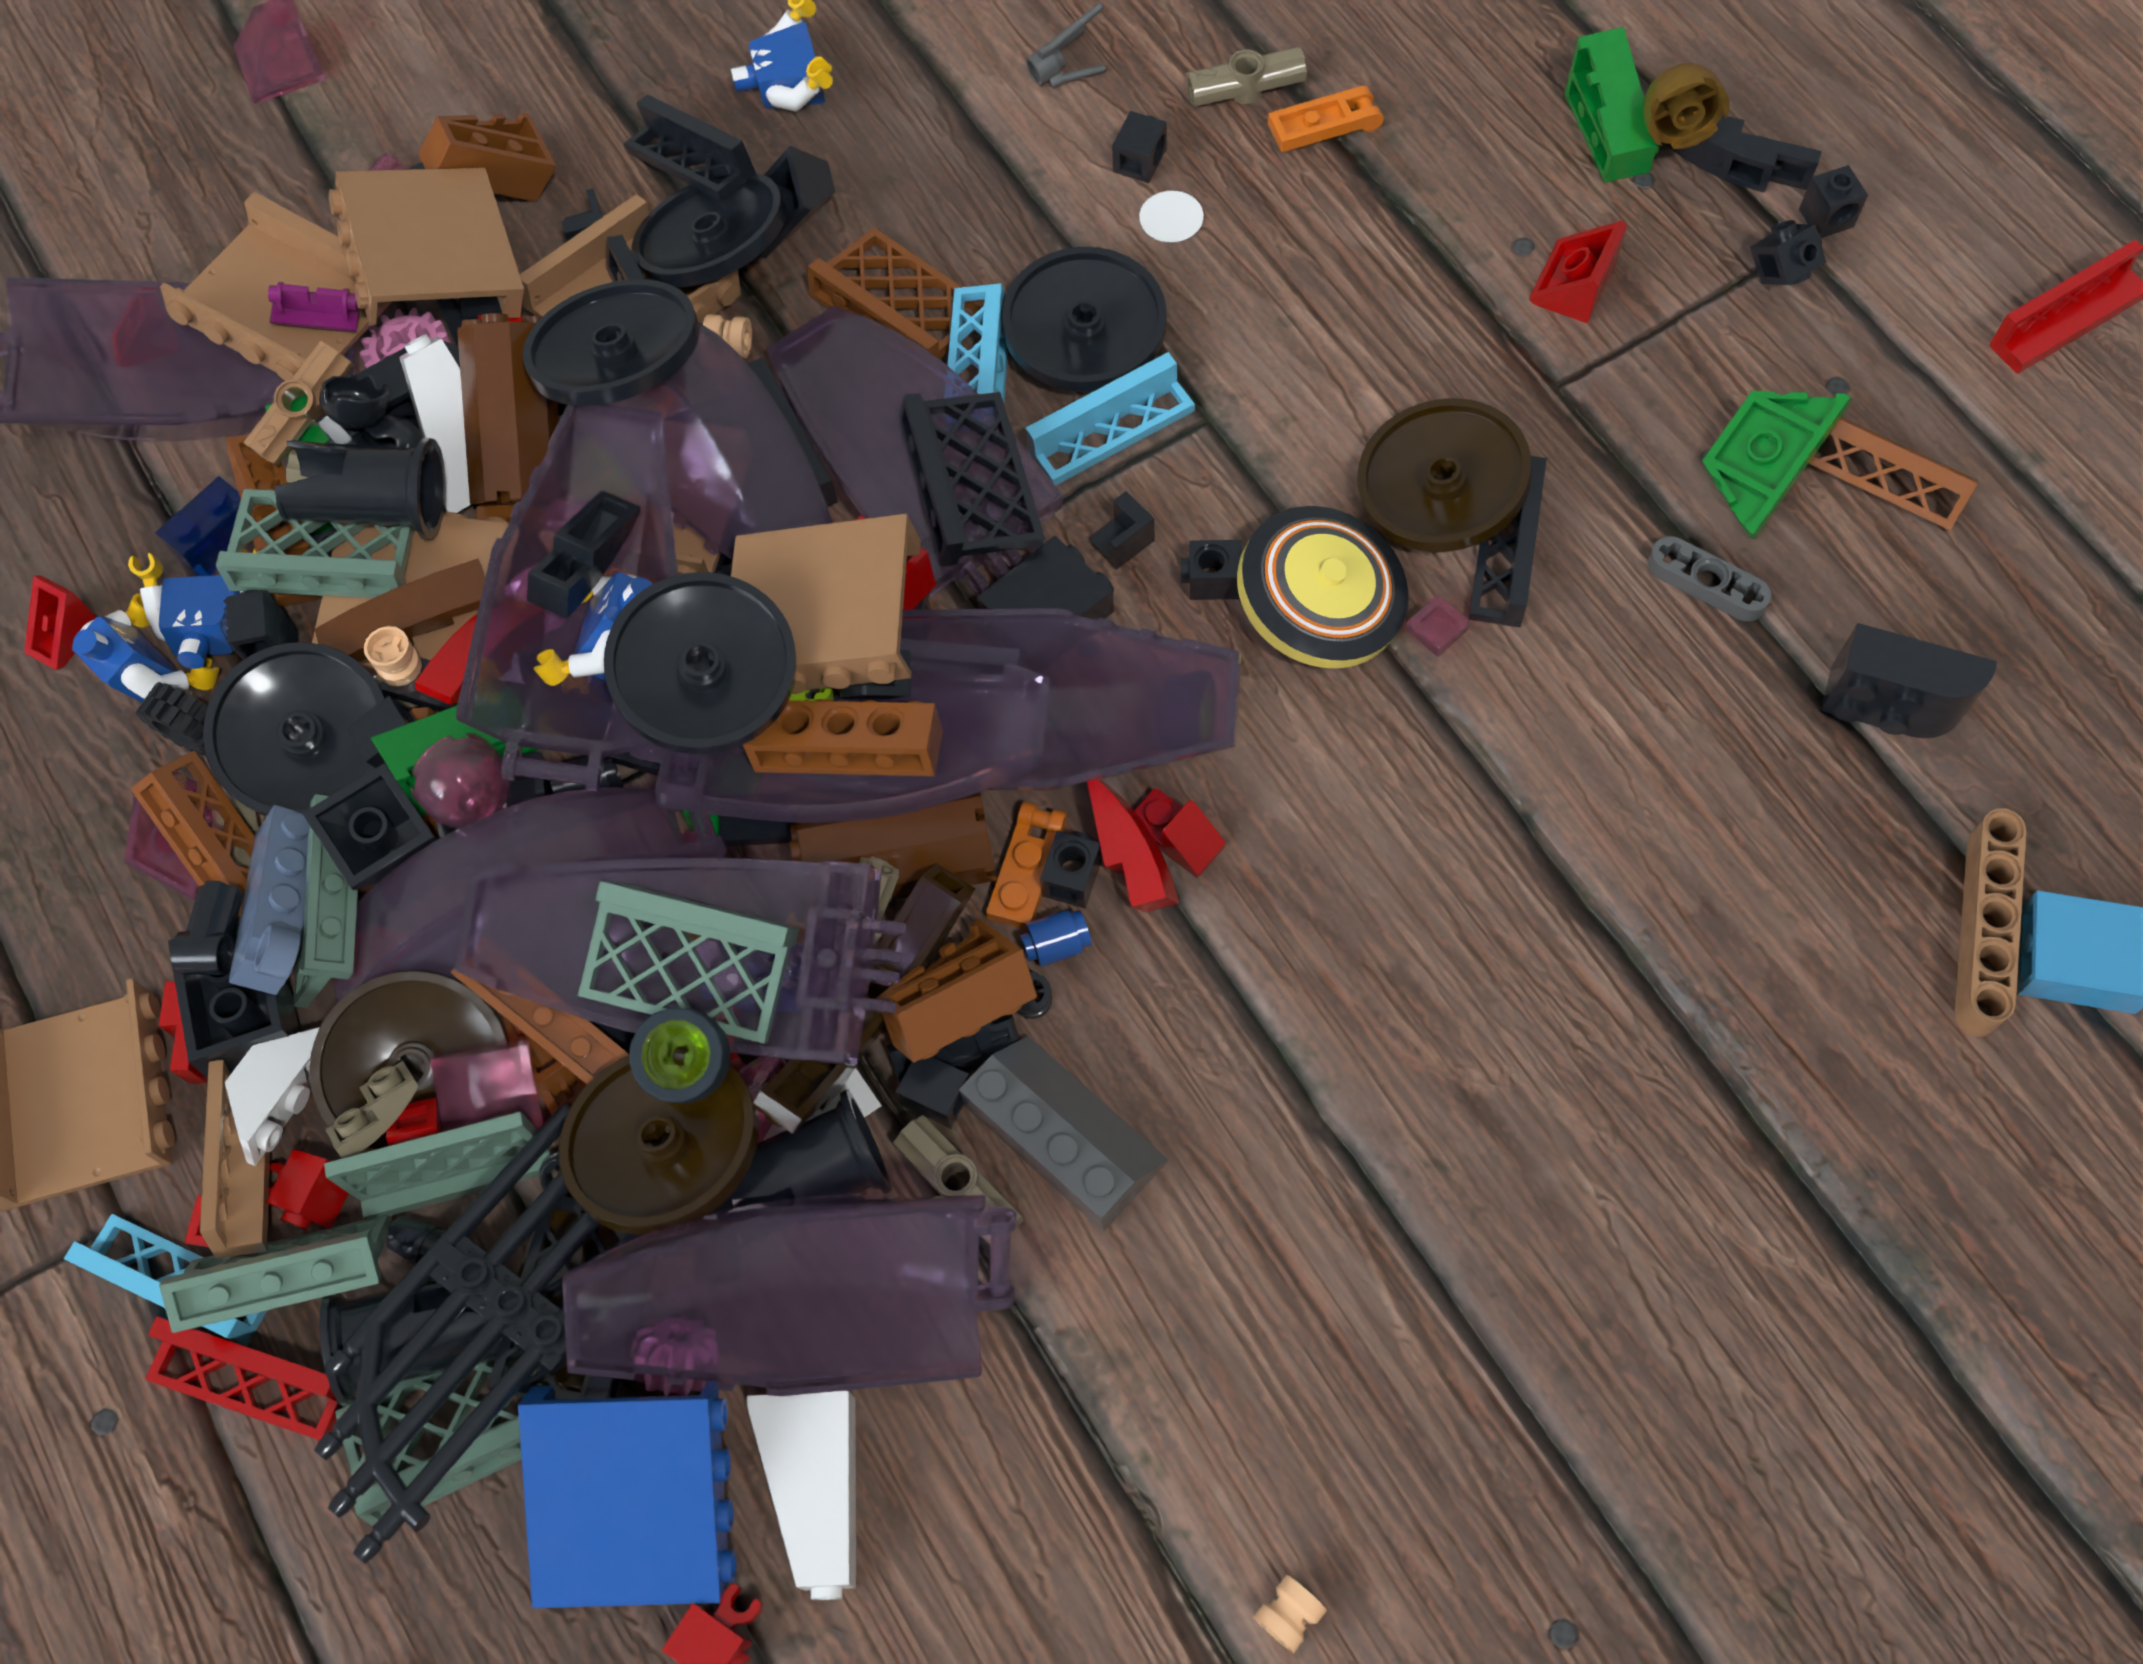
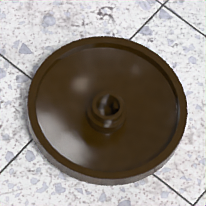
M1446 398L1414 405L1385 422L1371 437L1362 453L1358 466L1357 482L1364 511L1372 524L1383 535L1407 548L1426 552H1450L1472 547L1486 541L1503 530L1516 517L1530 491L1532 464L1526 438L1515 422L1507 415L1482 402L1469 399Z
M405 971L391 973L374 978L353 989L326 1016L318 1030L311 1051L309 1066L311 1090L315 1104L328 1127L332 1126L342 1113L367 1104L359 1087L366 1084L375 1072L384 1067L395 1066L401 1061L404 1062L419 1086L409 1103L436 1098L441 1113V1132L494 1119L504 1102L511 1075L509 1042L501 1021L494 1010L463 983L431 972ZM386 1131L361 1154L388 1147Z
M687 1045L656 1046L652 1048L651 1060L655 1072L662 1080L672 1085H686L694 1082L704 1073L709 1061V1051ZM630 1055L608 1066L584 1088L573 1103L562 1128L559 1143V1164L569 1192L590 1217L610 1229L635 1235L661 1234L683 1228L702 1219L719 1207L735 1191L753 1161L759 1137V1119L757 1109L753 1107V1096L740 1074L732 1065L729 1066L722 1084L707 1098L692 1103L663 1102L647 1094L634 1079L629 1063Z

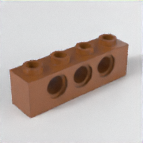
M827 699L818 701H788L775 722L762 734L743 744L754 772L935 777L943 729L935 703H923L920 701L895 703L877 702L874 700L839 702Z

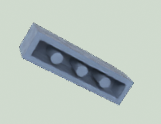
M274 805L255 835L229 983L277 995L292 973L300 946L303 927L309 823L300 812Z

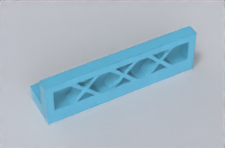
M1002 283L954 288L945 398L976 395V391L977 394L1000 392L1003 403L1005 402L1008 347L1004 338L1002 309L1006 296ZM984 300V306L972 317L964 312L966 301ZM975 330L982 337L968 351L961 345V341ZM972 364L979 370V373L967 385H964L958 380V375ZM992 407L976 409L975 415H970L988 427H991L996 420ZM943 413L942 426L945 431L950 432L957 420ZM963 425L959 431L972 429ZM989 440L986 445H997V444H995V443H993L992 441Z
M1167 352L1026 427L1027 449L1054 487L1195 411V404L1178 383L1177 363ZM1169 392L1179 403V405L1169 410L1153 407L1156 399ZM1128 414L1144 416L1142 424L1134 429L1118 426L1120 418ZM1092 433L1109 435L1107 443L1098 448L1083 445L1085 437ZM1058 451L1073 454L1071 462L1057 470L1053 468L1047 457Z
M111 1214L91 1248L74 1241L64 1260L165 1308L159 1288L162 1280L183 1274L186 1270L183 1259L191 1262L192 1260L204 1257ZM120 1230L131 1234L135 1253L118 1260H113L105 1256ZM144 1241L155 1246L145 1249ZM165 1252L171 1253L175 1272L158 1279L151 1278L147 1259ZM137 1263L139 1272L128 1266ZM267 1310L247 1315L243 1322L233 1318L204 1325L203 1327L247 1347Z

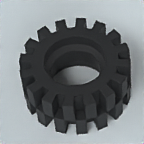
M157 682L136 710V715L140 717L143 723L148 724V727L153 731L161 733L162 737L169 738L174 741V744L180 747L183 746L190 752L195 750L198 755L206 756L203 728L208 706L205 703L201 704L198 702L197 698L192 695H186L183 690L174 689L169 684Z

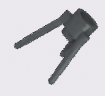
M1103 3L1095 5L1052 41L1025 58L1028 71L1037 85L1041 86L1049 82L1050 86L1054 89L1065 82L1106 71L1105 65H1099L1061 74V70L1065 68V61L1060 52L1085 32L1084 25L1104 9Z

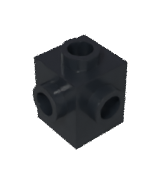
M1795 220L1784 221L1772 227L1770 235L1750 246L1761 284H1797L1812 276L1811 271L1826 263L1822 249V239L1817 232L1815 224H1796Z

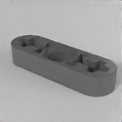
M1667 536L1655 542L1649 555L1648 568L1656 578L1738 620L1750 622L1759 619L1764 614L1771 600V590L1763 580L1678 537ZM1668 554L1676 556V559L1671 564L1663 561V558L1667 557ZM1690 562L1693 566L1689 575L1684 573V570L1687 569ZM1701 571H1711L1719 577L1721 584L1715 587L1705 586L1698 580L1697 574ZM1731 583L1734 585V587L1731 589L1729 595L1725 594V591L1728 584ZM1747 593L1755 597L1750 605L1742 601Z

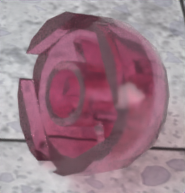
M465 733L469 738L454 740L452 736L440 739L425 750L416 762L412 772L416 777L415 789L411 787L413 797L431 818L448 827L473 828L486 823L500 811L506 803L510 791L509 768L503 758L487 739L475 733Z

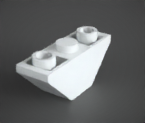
M320 1027L289 1035V1037L253 1045L225 1081L238 1137L247 1163L256 1166L265 1152H271L279 1143L283 1128L291 1116L300 1113L305 1107L311 1090L309 1067L311 1051Z

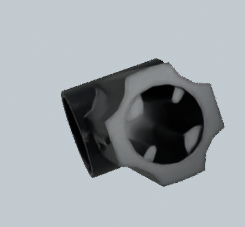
M206 881L204 885L199 886L186 931L178 932L171 944L170 960L175 972L179 974L227 975L230 973L235 949V941L232 934L244 895L238 887L227 885L221 881Z

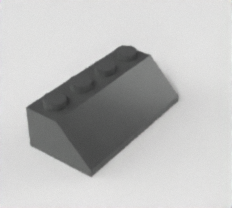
M1029 1036L991 1055L959 1088L963 1105L1103 1232L1168 1162V1159Z

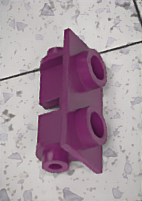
M278 282L277 286L269 285L268 299L269 302H273L269 320L270 324L357 332L360 309L356 303L355 293H350L349 288L338 290L317 287L316 292H309L308 286L284 284V282Z

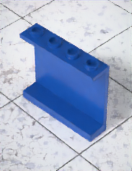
M707 1380L700 1395L554 1400L553 1385L532 1386L518 1404L532 1608L720 1603L728 1582L735 1581L737 1558L735 1549H728L727 1532H731L733 1528L734 1508L732 1499H725L724 1482H728L730 1478L731 1457L729 1449H722L721 1431H725L727 1427L728 1407L726 1399L719 1398L718 1380Z

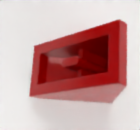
M42 575L33 576L24 653L55 670L63 669L75 654L72 646L76 634L87 622L94 620L96 616L74 592Z

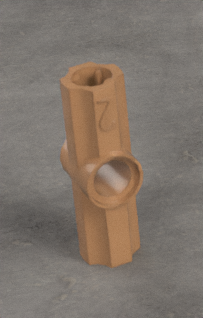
M320 341L293 378L282 382L277 387L274 393V403L243 443L278 467L293 448L288 446L286 441H298L305 430L315 426V420L324 413L319 401L322 383L332 376H347L354 367L353 363L337 350ZM301 396L308 397L305 408L298 412H291L292 402L296 398Z

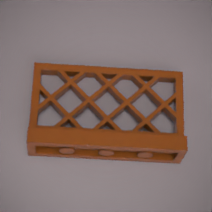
M876 228L871 229L827 263L818 258L808 265L810 297L926 378L938 370L939 359L949 352L954 288H961L960 285ZM875 244L887 252V256H864V252ZM842 268H860V277H846L839 271ZM864 268H888V276H865ZM893 268H910L916 272V276H893ZM865 288H889V297H875L866 291ZM894 288H917L918 297H894ZM922 288H940L946 292V296L923 297ZM966 301L964 308H969L976 313L984 306V301ZM924 308H947L948 317H924ZM895 309H919V318H905ZM925 329H949V334L939 341L927 333Z

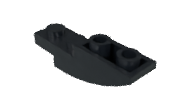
M1724 115L1716 123L1718 130L1698 145L1684 149H1673L1671 143H1665L1682 158L1700 169L1725 181L1765 193L1769 181L1807 190L1822 152L1800 145L1743 133L1742 129L1745 120L1727 116L1725 119Z

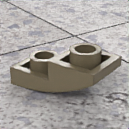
M403 1061L395 1066L384 1067L375 1072L366 1084L359 1087L367 1104L342 1113L332 1126L325 1129L335 1150L342 1159L358 1155L374 1143L390 1128L411 1101L419 1086Z

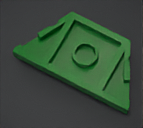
M1773 391L1750 392L1702 460L1704 469L1750 538L1755 540L1851 404V396L1836 393V398L1809 397V392H1790L1784 395L1776 394Z

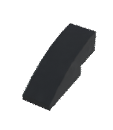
M601 490L554 534L553 550L528 572L527 601L564 618H568L596 586L615 559L640 515L641 507Z

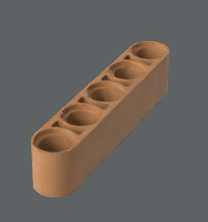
M1997 808L1990 811L1970 833L1967 840L1955 1020L1964 1032L1975 1037H1984L1993 1033L2014 1013L2016 1006L2026 825L2021 816L2006 808ZM1989 831L1998 834L2003 842L1996 840ZM1986 873L1994 875L2001 884L1994 883ZM1983 915L1991 917L1998 925V928L1988 924ZM1980 958L1988 960L1994 966L1995 972L1984 967ZM1977 1002L1989 1007L1992 1016H1988L1980 1011Z

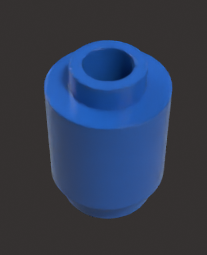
M1067 909L1026 923L1027 933L1020 935L1027 960L1030 962L1036 959L1040 968L1082 954V948L1092 945L1087 924L1080 910L1070 913Z

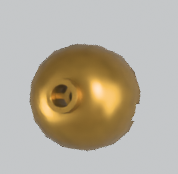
M1682 63L1660 73L1650 84L1643 101L1644 120L1649 134L1655 143L1661 146V142L1671 143L1673 149L1695 146L1708 139L1718 130L1716 123L1721 119L1722 115L1724 114L1726 119L1729 113V97L1721 81L1714 71L1697 63Z

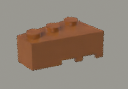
M520 113L517 119L505 120L506 118L503 114H493L490 120L478 121L479 119L475 115L437 116L418 153L425 169L486 168L493 193L505 195L512 199L520 198L536 202L554 172L556 164L529 113Z
M980 919L969 926L971 935L957 946L952 942H948L939 949L941 958L924 970L923 966L918 965L876 997L893 1046L913 1063L936 1055L946 1045L961 1037L976 1034L982 1026L1001 1016L1017 1012L1023 1004L1037 998L1023 950Z

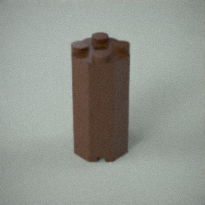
M489 313L482 314L481 320H463L462 327L457 328L470 504H525L535 502V500H537V504H549L564 500L558 402L545 397L534 387L522 357L524 343L528 334L543 316H525L521 318V322L508 321L507 314Z
M979 783L798 817L797 824L791 825L793 841H790V851L794 868H800L802 883L799 884L803 909L804 911L814 909L816 915L833 912L837 902L844 900L861 857H877L886 860L890 865L899 869L898 882L894 888L891 900L909 897L920 877L936 863L969 885L997 881Z

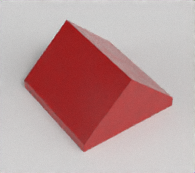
M1621 220L1559 238L1529 297L1532 304L1588 324L1617 263L1627 229L1626 223Z

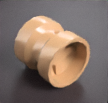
M707 314L703 321L701 333L704 354L719 356L722 353H730L733 358H748L752 343L750 319L748 317L736 316L732 320H725L721 315Z
M391 626L378 628L365 641V656L384 683L390 686H404L414 681L420 674L422 668L421 658L403 630Z
M1286 1575L1276 1587L1279 1598L1277 1600L1274 1599L1269 1604H1263L1253 1618L1291 1653H1294L1304 1641L1303 1632L1306 1629L1305 1625L1307 1623L1317 1624L1327 1610L1301 1584L1289 1575Z

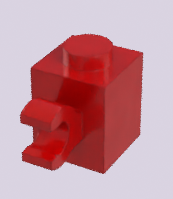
M293 1149L285 1166L280 1163H272L270 1165V1170L278 1174V1179L275 1185L269 1189V1197L266 1203L283 1211L280 1218L281 1221L308 1231L311 1223L327 1229L332 1228L349 1193L326 1178L324 1163L331 1161Z
M733 1583L724 1591L721 1603L714 1614L704 1606L692 1603L661 1651L679 1664H749L751 1656L746 1654L753 1642L734 1628L738 1625L754 1622L762 1613L764 1603L755 1598L747 1611L739 1613L735 1609L734 1602L740 1594L742 1587Z

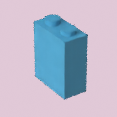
M2036 891L2022 905L2018 995L2131 1014L2138 1013L2143 1009V907Z

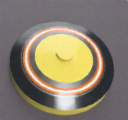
M1302 506L1287 509L1273 515L1253 533L1241 554L1238 564V593L1243 609L1251 624L1275 649L1304 664L1322 668H1346L1367 662L1389 645L1400 630L1406 617L1409 601L1407 579L1394 550L1378 532L1365 522L1336 509L1321 506Z

